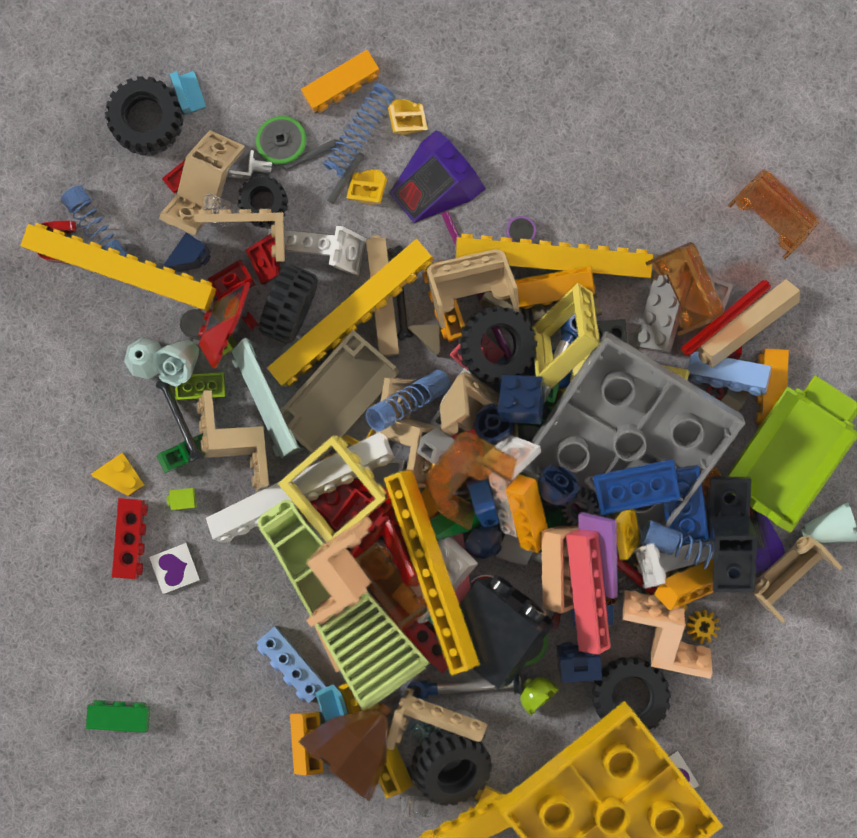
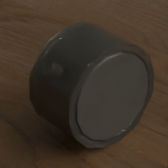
M199 308L198 310L192 309L185 312L180 319L181 331L192 342L193 339L200 340L201 337L198 336L201 325L206 323V320L203 319L205 313Z

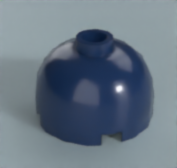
M488 404L482 407L475 415L476 419L475 423H473L475 432L485 443L497 445L500 441L510 437L514 431V423L501 422L498 414V405Z
M549 465L545 467L538 479L539 494L550 504L556 506L567 504L580 489L576 484L578 480L568 469L562 466L552 468L554 465Z
M497 525L492 527L481 526L479 529L474 528L465 542V547H467L465 551L479 559H486L492 555L496 556L502 549L501 543L503 539L500 528Z

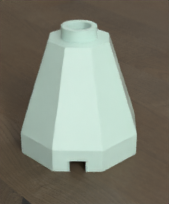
M140 338L127 347L124 363L133 376L151 379L159 374L158 371L155 372L152 368L153 354L162 349L158 341Z
M190 340L167 345L153 354L152 368L155 372L158 371L161 374L159 376L161 381L177 387L191 378L199 356V348L195 342Z

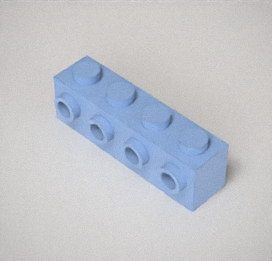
M698 352L691 354L687 369L690 371L688 380L692 383H707L715 388H721V386L728 387L736 392L741 390L748 391L756 396L766 395L771 376V366L725 358L711 368L707 363L704 364L699 359Z
M274 626L256 642L259 645L257 647L259 652L263 656L267 655L272 660L270 662L271 666L276 671L280 670L285 675L283 677L284 681L290 687L293 685L297 689L296 695L303 702L306 700L309 703L316 697L315 692L328 686L277 626Z

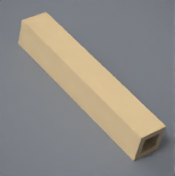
M381 235L371 236L370 239L366 240L370 278L389 263L386 238H382ZM392 296L387 300L388 303L385 307L374 311L379 353L384 357L400 356Z
M787 279L703 344L698 349L699 359L704 364L707 363L711 368L716 366L798 304L800 290Z

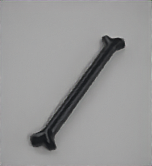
M398 245L395 249L389 248L387 253L394 258L403 248ZM403 287L402 292L397 295L400 332L397 338L400 341L404 340L405 337L411 338L414 335L407 326Z
M158 381L156 388L163 391L190 450L188 461L194 462L196 459H204L205 454L198 450L170 390V384Z

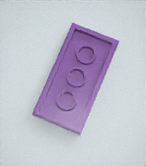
M582 512L578 514L579 529L599 532L605 597L614 599L618 596L616 520Z

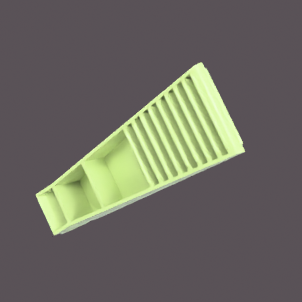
M283 500L260 516L258 526L273 548L309 615H311L321 602L331 597L330 593L306 563L321 545L326 542L305 520L290 500ZM368 591L359 597L360 601L354 606L350 607L347 605L339 615L334 616L332 614L322 625H319V623L315 625L362 710L377 704L426 669L425 666L430 663Z

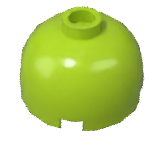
M537 677L534 680L529 678L522 684L524 689L520 695V702L525 711L532 716L536 713L535 710L538 707L540 708L545 705L559 691V688L548 678Z

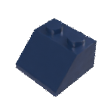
M186 232L164 263V266L175 270V273L197 269L202 264L205 266L209 262L211 251L205 244Z

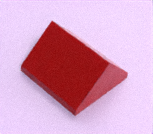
M241 259L207 278L212 283L211 286L217 289L215 294L218 299L245 282L250 283L249 288L256 285Z

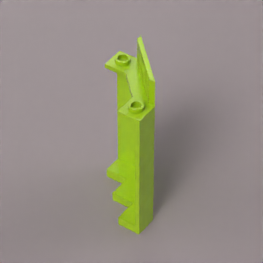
M814 375L804 391L799 388L793 390L787 386L726 477H751L750 507L768 517L777 526L791 533L857 439V431L854 429L856 425L852 423L857 416V402L816 375Z

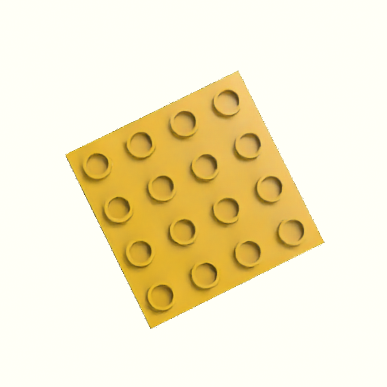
M625 701L496 804L502 816L521 838H710L723 827Z

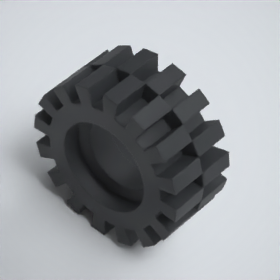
M582 487L569 503L562 505L563 517H566L568 523L572 521L573 526L579 523L578 514L582 513L576 512L572 508V505L577 501H583L588 505V509L583 513L598 515V500L594 493L591 494L592 491L590 489L586 492L585 487Z

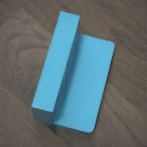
M177 71L170 73L184 114L206 107L194 71L180 76Z
M334 684L315 692L324 723L334 717L348 714L343 696Z

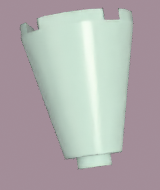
M844 503L804 524L805 528L801 529L803 536H810L819 543L857 541L856 523L849 503Z

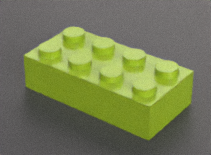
M225 373L192 374L187 382L175 387L176 400H197L202 396L203 391L212 390V399L227 398Z

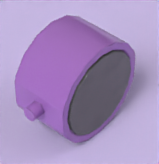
M517 216L513 219L510 217L508 219L506 237L512 238V242H520V239H531L533 241L536 228L531 219L525 216Z

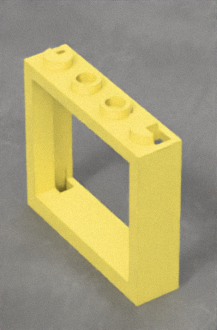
M579 283L531 327L532 330H535L536 335L533 337L534 341H537L538 346L534 347V352L537 353L534 358L536 376H543L545 385L553 388L600 344L593 292ZM576 313L579 337L553 360L551 336Z
M332 436L278 483L325 542L366 518L388 499L384 487L374 481L373 473L368 468L364 469L360 464L361 459L354 452L351 453L347 448V442L338 436ZM332 446L376 498L337 533L333 531L293 482L298 475Z

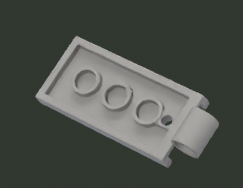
M669 259L666 265V272L656 268L635 342L636 347L671 353L692 277L690 273L692 266L689 260Z

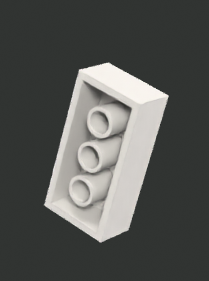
M450 536L440 539L437 543L455 591L478 563ZM402 583L393 594V597L418 623L429 621L427 618L430 616V612L421 586L406 587V584Z

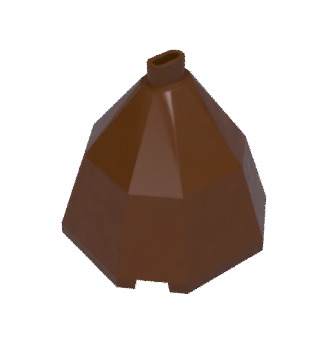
M382 703L377 710L371 708L334 717L302 737L299 743L318 761L321 759L330 766V772L369 802L373 797L386 764L388 719L386 717L392 710Z

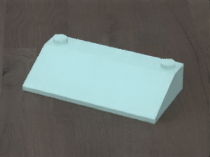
M244 338L232 350L234 356L231 358L236 368L239 367L274 442V446H272L274 453L277 457L280 456L281 459H285L304 450L305 447L297 444L292 431L288 429L256 360L258 357L254 348L258 347L257 344Z

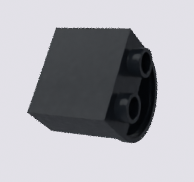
M495 575L493 578L476 580L459 604L480 664L472 669L498 690L509 686L553 627L551 618L538 604L499 575Z

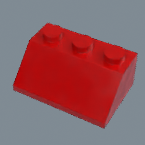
M387 521L382 535L386 547L393 556L392 560L399 569L401 580L406 584V587L418 586L420 583L398 521Z

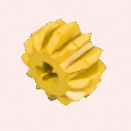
M703 609L700 615L699 611L696 610L694 611L696 618L691 615L688 616L693 622L686 623L687 627H692V629L687 631V634H693L692 640L694 641L699 638V643L701 644L704 643L705 639L710 643V635L715 638L718 636L714 633V630H720V627L714 626V624L718 623L719 619H712L714 617L713 612L707 615V610ZM701 622L707 624V626L705 627V631L701 629L699 630V627H701Z

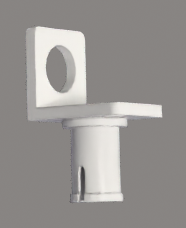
M251 150L248 172L229 170L228 177L249 179L253 172L271 174L272 162L255 160L253 158L254 150Z

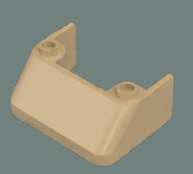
M495 249L433 263L427 269L433 302L441 328H445L443 313H447L454 308L453 299L491 291L497 299L511 298L515 311H519L518 288L505 253L501 250Z
M803 536L765 573L755 579V590L752 593L764 608L783 623L786 620L772 606L780 596L822 558L838 570H841L842 566L822 544L810 536Z

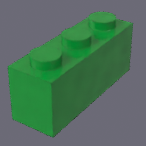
M94 700V703L87 705L86 729L146 733L149 731L151 706H145V702H133V705H125V701H114L113 704H106V700Z

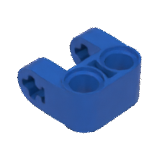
M483 477L467 482L474 510L483 527H492L498 524L499 519L488 478Z

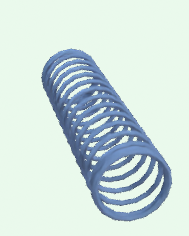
M375 83L373 86L374 91L369 92L371 98H365L366 104H361L362 110L357 111L358 117H352L354 123H348L350 129L344 130L346 136L341 135L340 140L342 142H336L337 148L331 149L334 155H327L329 161L324 160L323 162L327 169H335L337 171L336 174L340 177H344L343 175H345L346 171L336 165L329 156L335 157L344 162L345 165L350 166L349 163L339 158L333 151L337 150L354 160L337 143L345 145L352 149L354 153L359 154L357 150L347 145L341 137L355 142L361 148L363 147L360 143L349 137L346 131H350L360 136L362 140L367 141L365 137L355 132L350 124L363 129L365 133L371 135L368 130L359 126L354 118L366 122L371 128L375 129V126L364 120L358 112L365 113L372 117L374 121L379 122L376 117L367 113L362 106L370 107L377 111L378 115L384 116L379 110L370 106L366 100H372L380 104L383 109L388 110L385 105L371 96V93L377 94L385 98V101L389 104L392 103L390 100H395V94L382 84ZM381 89L389 94L388 97L382 95L383 91Z

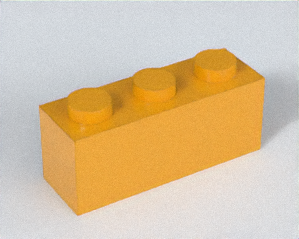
M314 711L290 713L294 774L308 776L324 773L323 761L321 759L318 761L299 743L302 737L320 726V713Z

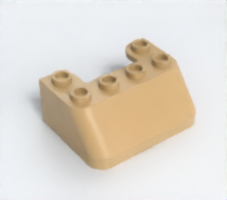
M461 373L457 376L440 404L442 430L446 434L455 435L458 432V427L465 431L474 429L473 423H475L476 413L488 404L499 405L500 394L470 373ZM514 423L512 436L519 438L517 423ZM477 436L482 443V452L485 456L496 445L485 443Z

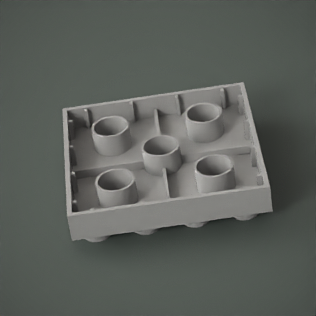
M605 331L600 339V344L590 353L530 441L540 446L541 453L522 472L538 481L545 467L554 465L552 468H559V466H562L576 476L578 480L576 484L577 487H580L579 490L585 487L587 492L590 488L584 480L589 476L593 479L594 475L671 459L674 460L675 468L699 465V478L691 485L686 496L679 499L681 501L677 508L675 507L667 521L665 519L663 503L635 508L641 538L642 531L649 520L666 527L671 525L744 426L745 420L739 412ZM575 502L582 508L588 509V505L585 502ZM598 505L597 516L614 520L610 514L601 515Z

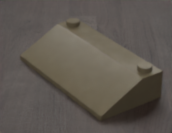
M352 330L280 412L295 439L311 453H314L332 436L342 438L382 394L384 378H396L400 371ZM334 447L329 448L318 459L322 461Z

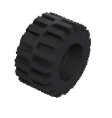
M257 175V178L253 179V177H250L248 183L245 181L242 184L243 188L239 189V196H237L239 209H251V213H259L258 210L252 207V199L257 193L266 191L274 196V203L269 208L271 213H284L285 216V210L287 211L288 198L281 183H278L277 179H271L268 175H265V177ZM248 221L256 227L260 225L261 228H265V225L271 227L275 223V221Z

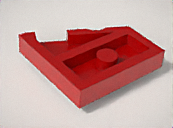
M271 234L245 250L262 285L277 278L280 272V261H276V257H272V245H276V239Z

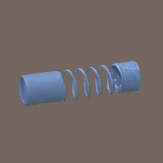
M82 185L74 186L63 193L61 200L68 211L74 213L73 218L80 220L79 227L86 228L84 235L92 236L90 241L99 231H104L109 227V225H105L94 234L87 235V229L93 223L100 222L103 217L95 219L87 226H81L82 220L88 214L92 215L97 212L98 209L95 208L83 217L76 218L75 214L80 211L82 206H88L92 203L91 198ZM83 201V204L78 207L77 204ZM114 233L109 234L100 242H97V244H101L105 239L112 238ZM117 239L101 247V249L108 251V248L120 251L119 255L127 256L125 249Z
M435 370L412 383L411 386L405 387L404 390L398 391L397 394H393L389 398L368 408L366 419L369 426L375 431L381 432L393 425L396 419L401 420L403 416H408L410 412H415L418 407L422 408L424 404H428L446 394L451 387L449 377L443 371ZM404 392L409 394L412 403L416 406L414 410L410 409L409 403L403 397ZM397 396L402 398L405 407L409 410L407 414L403 413L402 407L396 402ZM390 400L395 402L398 411L402 414L401 418H396L395 411L389 404ZM417 401L422 403V405L418 406Z
M651 520L646 523L640 538L641 544L649 545L654 543V546L660 552L672 555L681 535V542L675 553L676 558L681 551L683 541L690 537V547L684 560H688L692 546L695 542L699 541L700 550L696 555L694 565H697L702 549L709 545L710 553L703 566L704 569L707 568L711 559V553L713 552L710 543L702 546L700 539L692 543V538L689 535L683 539L682 533ZM732 568L729 571V575L735 576L740 570Z

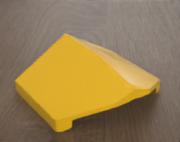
M395 99L388 106L393 133L407 135L428 130L422 104H416L406 99Z
M374 169L353 173L346 198L368 205L380 204L387 182L386 176L381 170Z

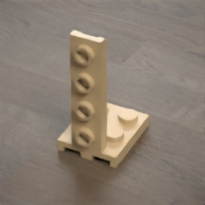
M239 209V213L231 214V210H219V214H211V210H199V214H194L196 222L275 221V225H271V235L276 239V245H272V257H276V261H285L284 213H271V209H259V213H251V209Z
M407 687L393 717L387 739V748L393 750L396 743L400 744L404 734L402 730L406 731L409 723L407 716L477 742L482 741L488 724L413 697L414 690Z

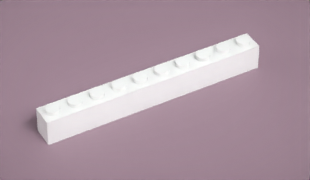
M380 432L348 448L351 453L354 452L361 459L360 464L364 469L368 468L370 471L376 467L389 464V461L395 459L387 437ZM336 453L306 468L293 482L309 501H314L319 498V495L325 492H332L342 484L351 483L358 476L343 458ZM278 483L207 517L206 520L212 539L220 543H228L233 537L244 535L250 529L259 527L258 519L260 516L281 501L290 500L292 503L293 501Z

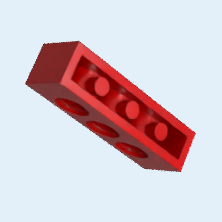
M118 498L112 578L139 579V575L143 573V563H140V557L144 555L145 544L142 543V536L146 535V524H143L144 516L148 514V504H145V500ZM132 513L137 517V521L133 525L128 522V516ZM129 533L135 536L133 544H129L126 540ZM127 553L133 555V562L131 564L125 561Z
M398 603L388 615L426 659L443 674L448 669L444 652L434 654L431 650L434 644H440L436 639V629L431 630L427 626L428 621L418 623ZM407 616L414 620V624L411 627H405L402 623V620ZM420 630H425L429 636L427 640L421 641L417 638V633Z

